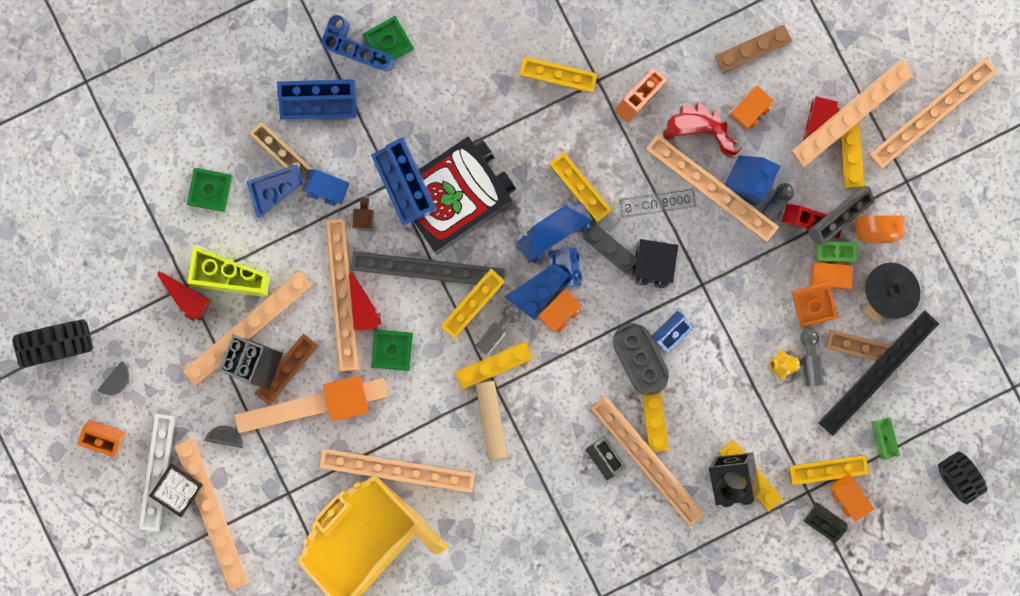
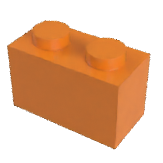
M756 85L731 112L729 117L744 131L748 128L753 129L760 122L757 118L761 114L765 116L773 108L770 104L774 100Z
M828 261L814 262L811 264L809 286L829 281L831 289L849 290L852 286L853 266L847 265V262L836 261V264H828Z
M564 289L538 315V318L553 333L556 330L560 333L568 325L565 321L569 317L574 319L581 312L579 309L581 304Z
M89 419L82 427L77 445L115 457L122 447L126 432Z
M850 473L830 485L834 491L831 493L837 504L839 502L843 504L844 507L841 510L847 518L852 517L856 522L874 510Z

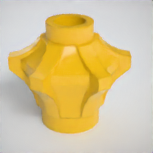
M778 350L777 356H773L770 360L769 367L773 374L778 375L779 380H784L789 374L798 372L800 362L797 357L786 354L784 350Z

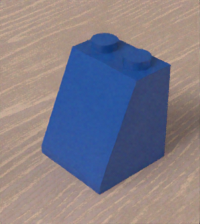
M739 155L725 186L743 200L757 206L764 201L781 166L764 157Z

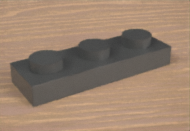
M596 223L583 236L586 242L625 275L636 265L637 258Z

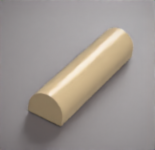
M261 121L248 133V136L283 169L292 165H298L303 181L301 186L303 187L309 169L312 168Z
M495 381L476 384L488 459L494 460L508 457Z

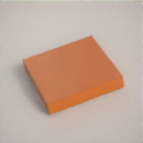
M829 281L791 291L801 328L838 318Z
M361 375L323 384L331 422L370 413Z

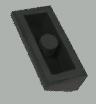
M605 436L585 449L606 480L613 478L626 468Z
M819 503L812 507L804 519L806 524L834 543L845 534L848 527L845 521Z

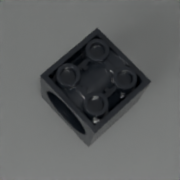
M640 239L636 245L635 257L637 261L633 267L631 280L636 281L635 284L647 286L648 283H653L654 287L664 289L673 284L679 245Z
M233 334L219 371L249 384L270 389L283 353Z
M753 452L717 456L709 466L716 505L730 507L734 503L749 505L755 501L760 491ZM727 472L738 473L745 479L747 485L743 489L732 488L726 483L724 475Z

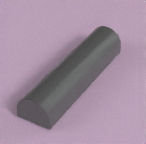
M866 185L862 186L810 228L808 233L811 239L816 244L822 246L875 203L871 188Z

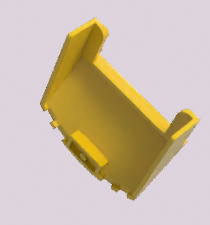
M374 476L364 482L353 484V487L346 492L342 491L325 506L313 522L308 538H305L303 542L304 549L302 555H299L298 564L327 596H361L414 536L434 554H442L449 545L429 526L422 516L378 477Z

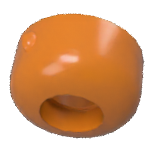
M883 215L855 218L856 236L863 243L898 242L905 235V216Z

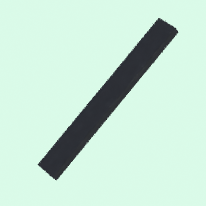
M924 310L818 423L834 436L932 333L939 323Z

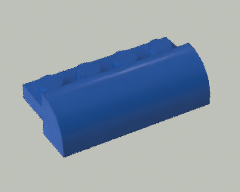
M354 79L277 81L280 119L357 117V95Z
M404 137L371 154L403 226L426 217L437 210Z

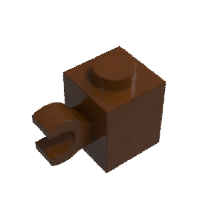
M361 196L360 209H354L352 228L361 231H374L375 212L369 210V197Z

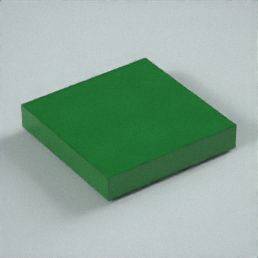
M396 15L363 33L369 47L392 56L394 60L414 50ZM377 58L378 62L387 64L386 60Z
M194 168L187 205L225 212L233 175Z
M374 329L371 368L410 371L413 333Z

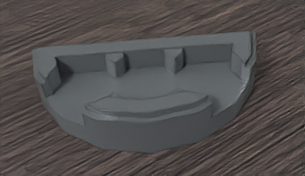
M124 361L119 363L99 387L98 392L113 395L120 393L126 388L129 383V371Z
M217 426L213 428L204 440L205 442L243 448V439L240 433L230 426Z

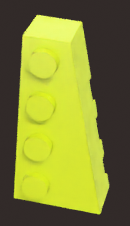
M193 246L187 281L191 288L260 297L268 296L270 278L267 274Z

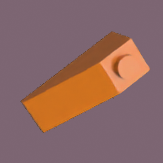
M653 67L627 94L614 112L629 124L666 83L667 79Z

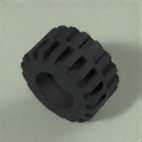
M957 451L938 464L939 473L944 482L962 503L967 505L987 492V485L983 476L974 463L962 452Z

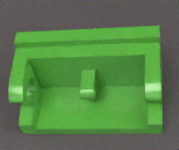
M825 242L822 246L814 243V249H816L814 259L817 261L857 262V242Z
M891 417L871 421L880 459L886 460L890 459V457L901 456Z

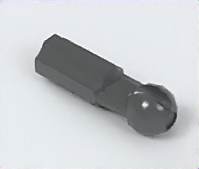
M788 183L780 184L776 188L769 204L765 206L761 213L776 223L782 214V210L794 196L793 187Z
M515 304L507 305L503 310L501 321L493 323L475 346L489 356L506 335L505 328L509 323L517 322L520 319V308Z
M805 329L800 335V341L806 346L807 355L803 357L806 387L824 385L821 356L816 354L815 348L819 341V335L814 329Z

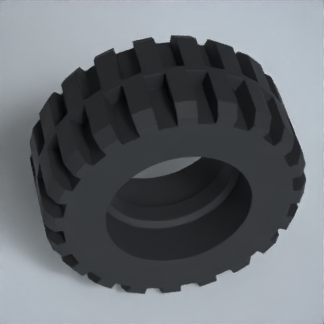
M84 319L14 335L12 339L17 362L21 368L48 363L93 350L88 323Z

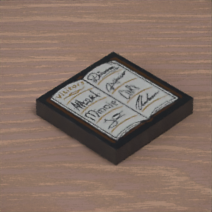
M170 463L149 497L179 517H183L204 484Z

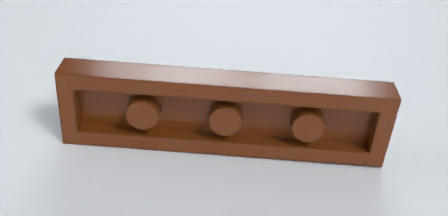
M302 334L279 363L270 389L260 387L255 392V395L271 406L319 345L305 334Z

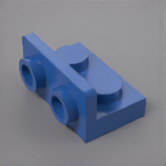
M563 248L548 251L550 265L555 263L570 274L560 288L581 286L582 273L579 270L578 262L580 261V256L577 249Z

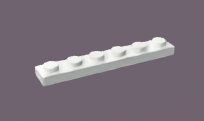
M155 414L139 523L140 530L160 531L163 505L149 497V495L169 466L176 416Z

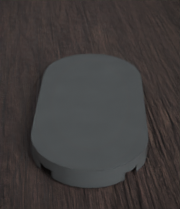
M627 323L619 327L613 338V348L632 386L643 395H656L660 393L668 383L669 371L650 333L645 327L636 323Z

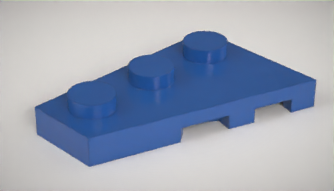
M292 165L246 181L257 218H261L303 184L298 165Z
M553 263L507 294L505 298L535 320L570 274Z

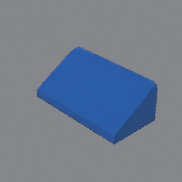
M676 311L651 337L667 354L694 326L682 313Z

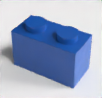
M309 169L302 191L307 193V197L316 200L320 197L325 199L324 203L335 206V204H343L350 183L316 169Z

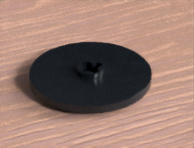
M884 263L874 268L866 280L865 293L871 307L881 316L889 319H901L910 315L917 308L921 296L920 285L915 275L907 267L898 263ZM892 287L895 288V289H894L895 294H892V293H891L892 290H891L890 288H892Z

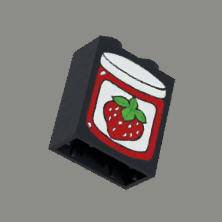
M468 136L419 169L437 210L413 222L436 255L512 205V199L509 195L516 191V187L505 171L497 176L494 174L488 163L494 160L495 157L483 139L474 144Z

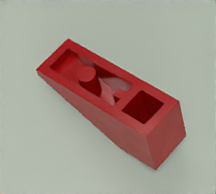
M817 96L812 99L803 141L839 112L840 108L837 107L838 101Z
M787 204L782 223L809 231L827 214L800 205ZM842 229L833 238L840 239Z
M159 271L157 273L158 277L180 310L185 312L184 316L192 321H195V319L202 320L212 300Z
M349 273L354 331L379 329L378 325L382 324L381 313H377V309L355 274Z

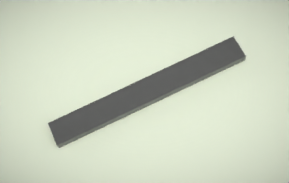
M353 251L351 271L477 285L490 269H493L503 279L505 269L356 251Z

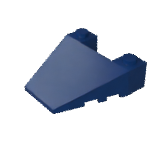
M581 201L566 204L535 224L526 232L527 236H522V239L518 240L516 245L528 263L532 261L535 264L543 258L542 254L574 232L579 230L584 232L589 229L593 219Z

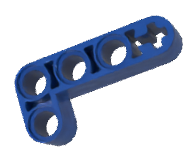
M333 15L329 19L322 38V45L325 49L384 72H389L394 68L395 60L392 56L346 38L350 29V23L347 19L340 15ZM342 20V27L336 29V23ZM335 38V46L330 47V40ZM353 45V51L347 54V47ZM370 51V58L364 60L365 52ZM377 58L386 60L387 64L378 62Z

